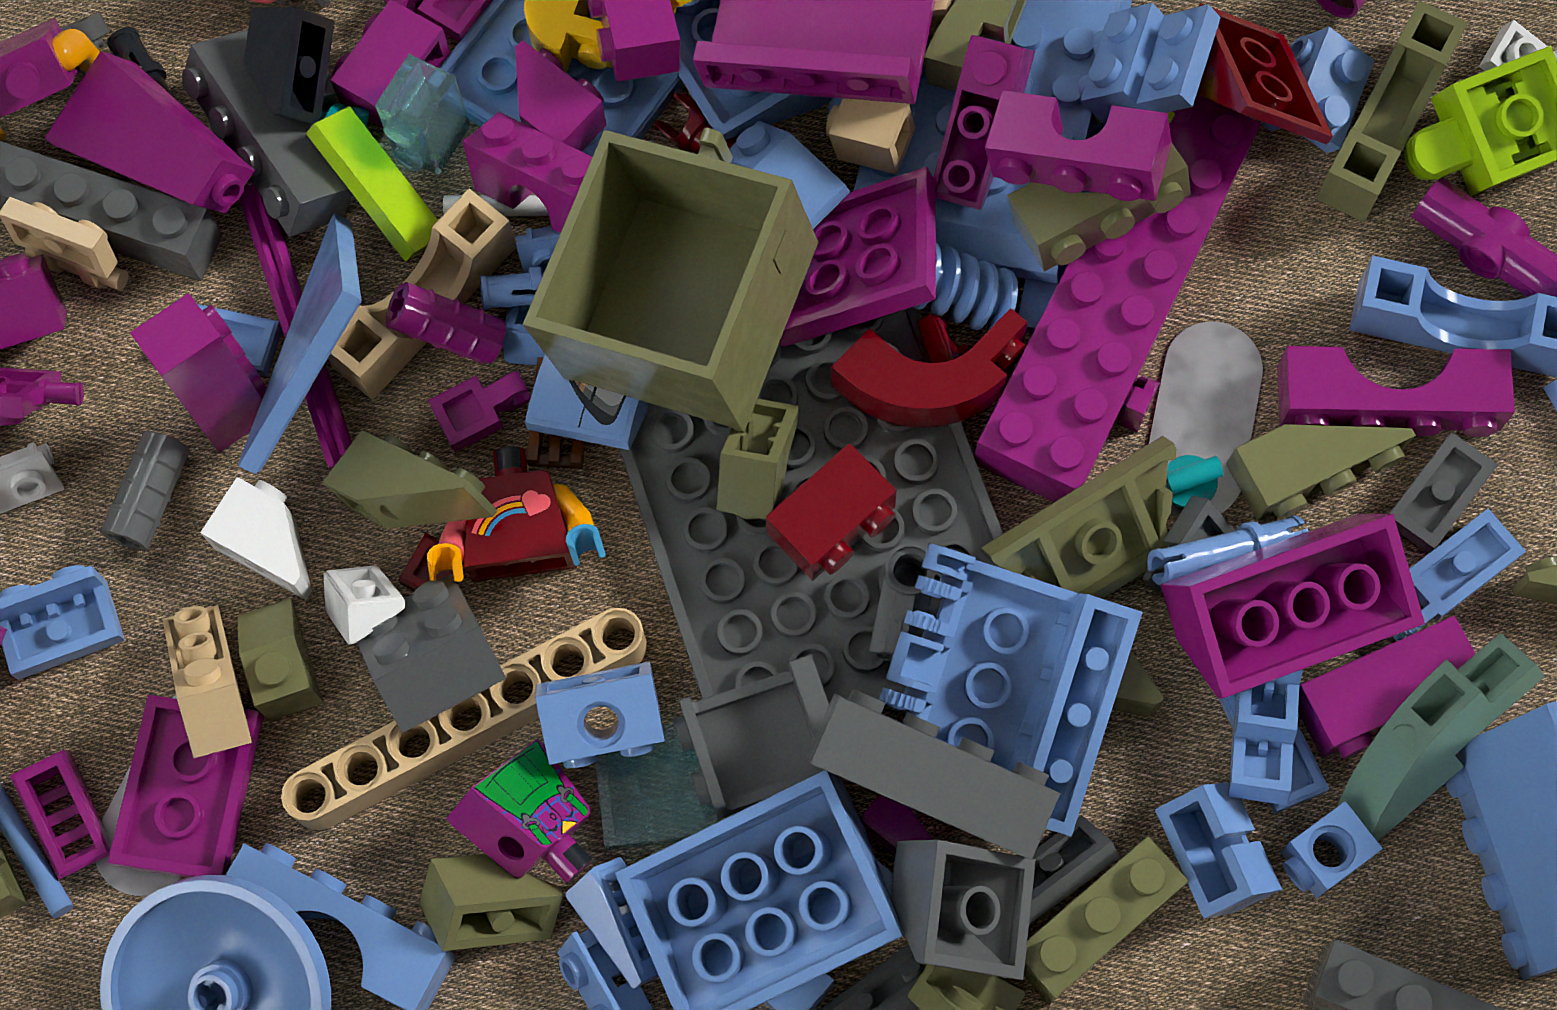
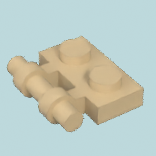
M9 197L0 210V218L13 242L25 247V254L29 257L43 254L51 271L61 273L66 270L79 275L85 284L98 289L108 286L121 291L126 286L129 276L128 272L115 267L118 261L107 240L108 236L96 224L87 220L75 222L59 216L52 208L45 204L33 202L30 205L12 197Z

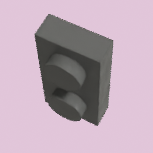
M1451 432L1389 513L1394 515L1398 532L1426 553L1432 552L1498 464Z

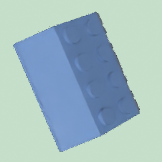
M929 543L922 567L941 574V579L937 581L919 575L915 588L921 590L925 595L938 599L942 598L936 619L934 615L919 610L914 612L907 611L904 623L923 629L924 632L921 638L901 631L886 679L906 685L904 693L883 687L879 700L884 701L887 706L902 711L907 709L904 719L907 713H910L939 726L940 729L936 738L957 747L961 737H964L994 750L995 752L990 761L994 764L1012 771L1017 760L1048 774L1049 777L1045 786L1061 794L1045 829L1072 837L1143 612L1089 594L1076 593L978 561L976 557Z

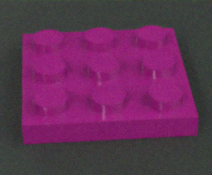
M928 167L850 192L813 229L818 245L779 343L782 347L789 346L936 299V180Z

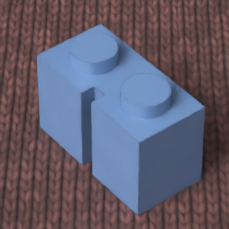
M1229 782L1201 785L1155 809L1181 870L1188 880L1187 883L1203 919L1235 913L1283 890L1261 842L1248 841L1246 834L1255 829L1241 798L1228 797Z

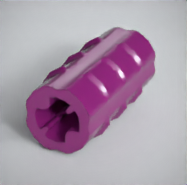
M408 282L401 283L396 288L386 312V326L388 328L409 335L410 339L416 338L434 345L435 349L440 347L458 354L459 358L466 357L485 365L491 364L496 359L506 334V323L504 320L484 313L481 308L474 309L459 303L457 299L451 300L436 294L433 289L426 290Z

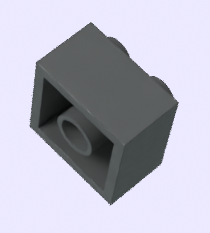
M453 574L440 580L428 581L419 586L413 594L404 598L405 608L373 627L371 633L357 642L371 678L402 733L507 679L458 583L454 581Z

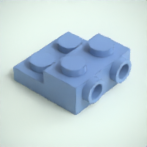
M1153 3L1110 13L1104 30L1097 32L1094 36L1093 49L1096 56L1089 74L1083 75L1079 80L1078 91L1081 98L1080 101L1104 125L1108 120L1112 105L1164 113L1193 107L1221 17L1209 4L1164 15Z

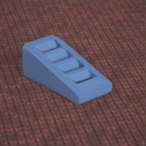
M618 857L589 870L565 895L629 985L635 989L658 978L659 975L615 875L616 872L627 867L623 859Z

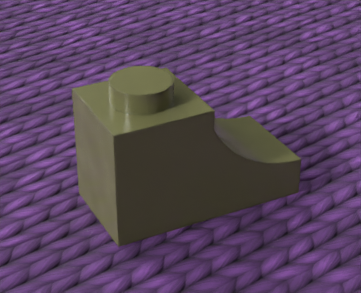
M757 398L744 433L734 428L731 429L720 457L717 511L733 513L745 519H766L765 517L777 507L783 492L786 467L798 425L800 406Z

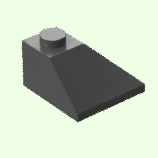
M942 840L897 841L890 898L916 962L1023 980L1036 859L1030 860L1022 856Z

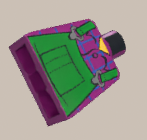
M536 739L471 787L446 818L454 828L513 877L522 878L545 860L568 884L593 860L571 837L589 817V806L558 763L549 765L546 747L539 739Z

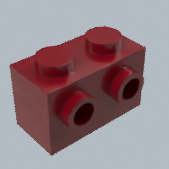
M849 443L765 517L767 534L812 581L824 571L832 575L852 557L854 551L851 547L866 533L873 538L891 523L895 517V513L892 510L896 505L897 490Z

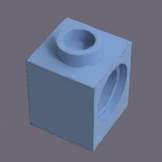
M1345 801L1290 841L1280 853L1287 860L1283 863V868L1291 881L1303 892L1309 889L1317 899L1370 860L1383 848ZM1324 840L1336 847L1339 853V864L1337 867H1326L1317 861L1313 853L1315 841Z

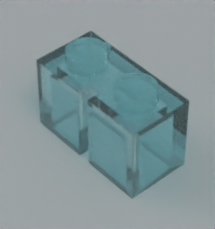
M408 54L375 105L384 127L383 131L387 135L393 149V156L401 164L414 171H420L421 168H424L439 176L471 126L456 77L411 54Z

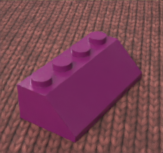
M1357 514L1160 584L1176 639L1217 698L1222 699L1425 624L1393 514Z

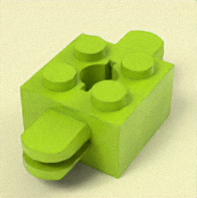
M1551 45L1456 82L1431 97L1430 99L1440 122L1425 127L1413 134L1405 144L1404 150L1406 166L1413 175L1421 180L1439 179L1460 170L1470 196L1556 163L1557 59Z

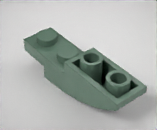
M1501 633L1459 669L1446 659L1408 696L1379 731L1352 773L1338 805L1346 801L1378 842L1464 767L1455 754L1545 677L1544 674L1529 657Z

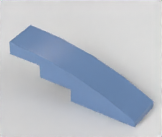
M1303 669L1236 694L1228 797L1281 805L1288 804L1292 783L1293 744L1298 724L1299 684Z

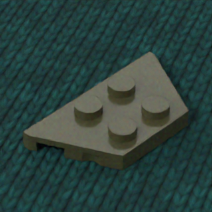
M1161 436L981 547L983 554L993 563L1006 570L1076 593L1089 594L1101 599L1105 598L1147 570V560L1150 551L1158 548H1168L1164 539L1168 534L1166 522L1171 514L1173 492L1166 488L1168 461L1176 460L1177 449L1175 444L1166 437Z

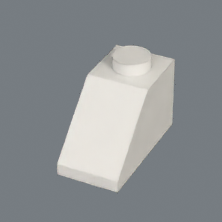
M237 477L200 533L215 550L307 600L312 592L297 522L284 504L287 499L286 495L262 480H258L256 485L253 486Z

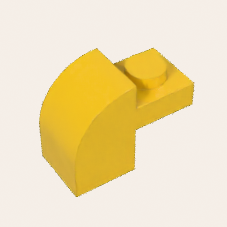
M588 0L524 1V13L533 48L536 51L545 49L553 54L562 64L566 74L572 58L578 59L583 65L593 69L613 68L611 61L602 62L597 41V29L603 28L602 21L587 18L589 14Z

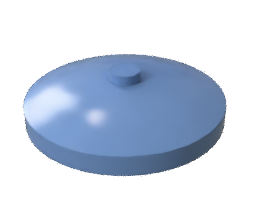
M202 875L182 879L157 890L135 905L116 928L104 956L100 979V1001L102 1010H331V986L326 962L319 944L303 919L291 906L271 891L253 882L225 875Z

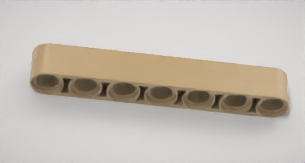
M625 608L606 610L500 665L507 679L402 733L396 721H393L297 771L287 779L282 788L281 799L284 809L297 822L310 830L321 831L330 828L538 719L539 714L535 700L536 684L641 663L646 655L647 641L640 619L635 613ZM627 629L634 633L633 642L625 649L612 650L605 645L607 637L615 630ZM577 655L584 659L583 667L576 675L563 677L555 673L556 665L565 656ZM525 681L533 685L530 697L524 702L513 704L505 701L506 691L512 684ZM471 707L482 711L481 719L473 729L467 731L455 729V719L462 710ZM425 734L430 737L429 747L424 754L416 758L404 756V746L412 736ZM366 761L377 762V774L371 782L365 785L353 784V772L358 765ZM324 788L326 796L322 806L311 813L302 812L301 802L304 795L311 789Z

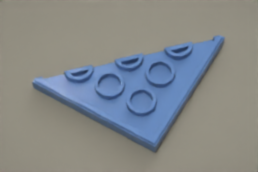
M336 213L333 214L328 224L238 462L239 467L254 474L262 470L361 303L351 221Z

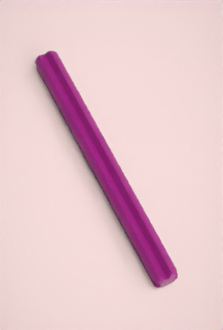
M254 184L244 186V191L239 199L286 338L302 296V291L279 222L268 214L262 196ZM325 363L307 392L305 400L326 464L332 470L352 444Z

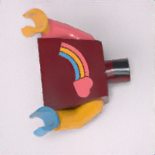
M511 446L503 447L493 452L495 476L479 479L485 485V489L481 494L498 511L493 517L447 522L438 545L429 549L427 562L430 581H435L436 575L443 570H453L454 581H462L464 578L462 561L464 559V567L472 582L574 569L581 565L579 556L583 552L595 550L598 552L599 558L605 557L606 553L599 531L594 526L591 513L569 487L563 484H553L548 471L528 472L526 450L522 447Z

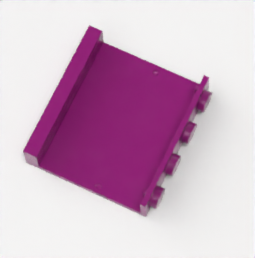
M721 0L712 41H697L693 62L704 87L915 104L935 0Z

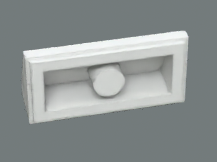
M377 565L328 570L326 573H323L326 613L348 645L358 642L371 633L373 627L392 618L405 608V599Z

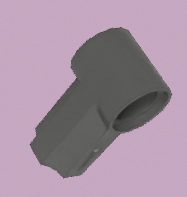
M904 544L896 547L888 555L885 562V575L869 655L886 661H892L901 631L922 638L924 630L906 624L904 620L908 610L912 612L919 610L928 613L931 596L923 594L915 586L907 587L900 584L896 580L894 573L899 566L906 563H914L924 570L927 578L935 580L936 572L922 567L927 552L926 548L917 544Z

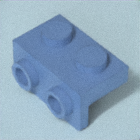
M1327 27L1309 35L1300 36L1290 45V48L1333 135V138L1327 145L1309 138L1306 139L1324 152L1329 153L1342 147L1375 60L1331 27ZM1262 122V126L1269 131L1280 129L1274 125Z
M74 565L56 571L52 575L51 580L32 587L30 585H17L0 592V626L7 629L1 644L10 675L17 680L125 641L107 580L92 566Z

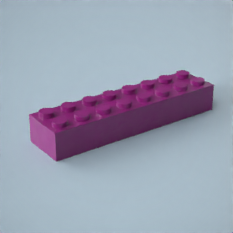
M1196 94L1193 107L1172 111L1175 115L1171 123H1169L1171 142L1188 166L1191 195L1185 197L1174 209L1165 213H1155L1134 224L1132 229L1125 235L1116 239L1107 238L1088 248L1082 256L1068 264L977 443L974 454L977 466L1052 502H1056L1086 483L1260 128V122Z

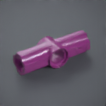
M1443 177L1436 180L1411 216L1413 219L1457 248V254L1461 262L1480 277L1487 279L1499 277L1527 297L1537 293L1557 297V255L1530 237V230L1522 218L1503 207L1497 206L1488 209Z

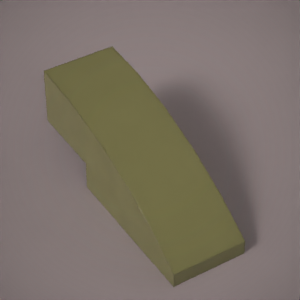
M956 0L938 26L925 52L924 65L927 84L956 91L971 34L1010 44L1027 0Z

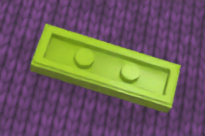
M349 106L314 123L306 132V135L406 262L425 251L430 240L432 227L438 219Z

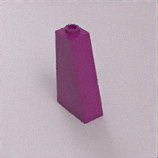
M103 51L99 52L45 136V139L52 145L190 204L225 214L231 205L241 197L245 184L255 171L136 63Z

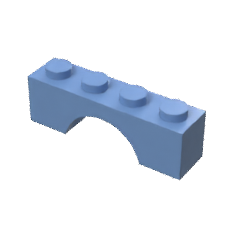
M1377 256L1371 257L1358 283L1349 327L1350 331L1446 353H1452L1454 349H1511L1512 368L1557 378V297L1537 293L1527 298L1509 301L1472 298L1450 291L1438 284L1431 277L1426 267Z
M265 843L261 852L246 844L242 845L225 876L241 878L266 888L291 906L303 921L327 919L344 924L354 935L361 950L363 961L361 987L403 1010L429 1009L457 957L451 951L441 950L430 926L416 921L412 930L392 920L397 912L394 908L367 894L361 904L342 894L347 884L317 868L311 878L294 870L292 866L296 858L269 843Z

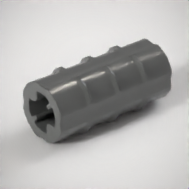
M154 431L143 432L134 454L130 455L131 461L123 479L119 480L121 484L113 503L108 505L110 510L100 530L104 537L125 547L138 551H148L157 528L161 527L160 521L167 504L172 502L170 497L176 483L182 477L181 472L190 453L185 444L170 436Z

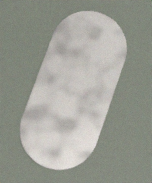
M1203 322L1192 325L1180 332L1168 348L1149 444L1164 436L1175 444L1177 449L1176 458L1183 455H1194L1207 459L1216 455L1221 462L1224 475L1218 478L1217 491L1211 502L1222 514L1232 506L1241 491L1226 462L1236 447L1251 441L1263 375V364L1258 348L1244 332L1234 326L1221 322ZM1172 505L1171 514L1179 517L1183 509Z

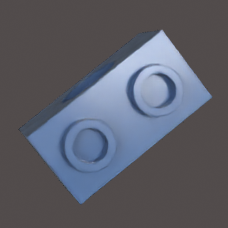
M650 661L536 684L535 700L549 765L563 762L565 768H579L595 763L598 760L597 755L620 751L621 756L624 757L638 756L654 750V743L665 741ZM603 706L613 710L618 718L614 725L600 730L591 727L586 722V714L595 707Z

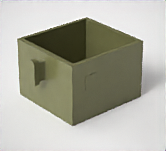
M704 128L699 140L701 147L698 154L604 130L525 317L523 326L564 379L575 380L732 427L744 433L818 245V240L792 179L732 164L733 156L722 133L710 128Z

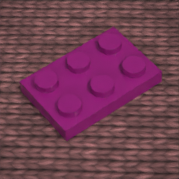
M148 695L107 863L115 867L185 878L202 875H226L230 868L264 716L259 711L244 709L252 743L194 758L177 699Z

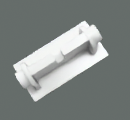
M32 442L26 448L0 457V514L64 490V485L51 466L54 464V458L46 443L37 446Z

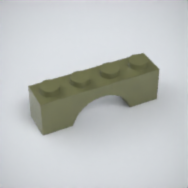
M1420 0L1418 1L1369 99L1328 171L1316 200L1365 223L1468 22Z

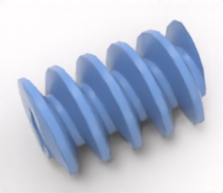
M936 243V299L932 300L930 304L932 314L940 317L950 307V320L953 323H962L968 316V324L971 329L975 331L980 330L987 323L988 332L1010 308L1015 310L1018 296V281L1014 272L1005 267L996 268L994 264L986 260L977 261V258L968 253L958 254V251L952 247H939L938 243ZM926 302V303H923V304H919V305L915 306L914 308H915V309H918V310H921V309L925 308V306H926L929 302Z

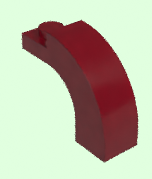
M1010 308L969 351L955 359L940 363H925L907 358L893 349L869 328L831 366V386L857 408L885 422L923 428L957 423L982 412L1001 397L1005 389L1007 374L1000 368L1007 371L1022 356L1026 348L1023 342L1027 321Z

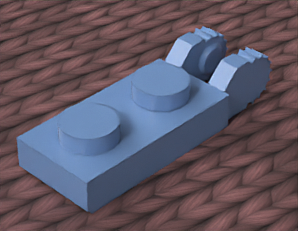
M1489 509L1485 510L1409 568L1418 601L1423 607L1421 611L1425 624L1393 635L1396 641L1420 631L1433 619L1435 622L1440 620L1526 552Z

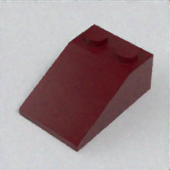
M1213 8L1221 18L1197 94L1246 116L1327 145L1333 138V135L1285 36Z

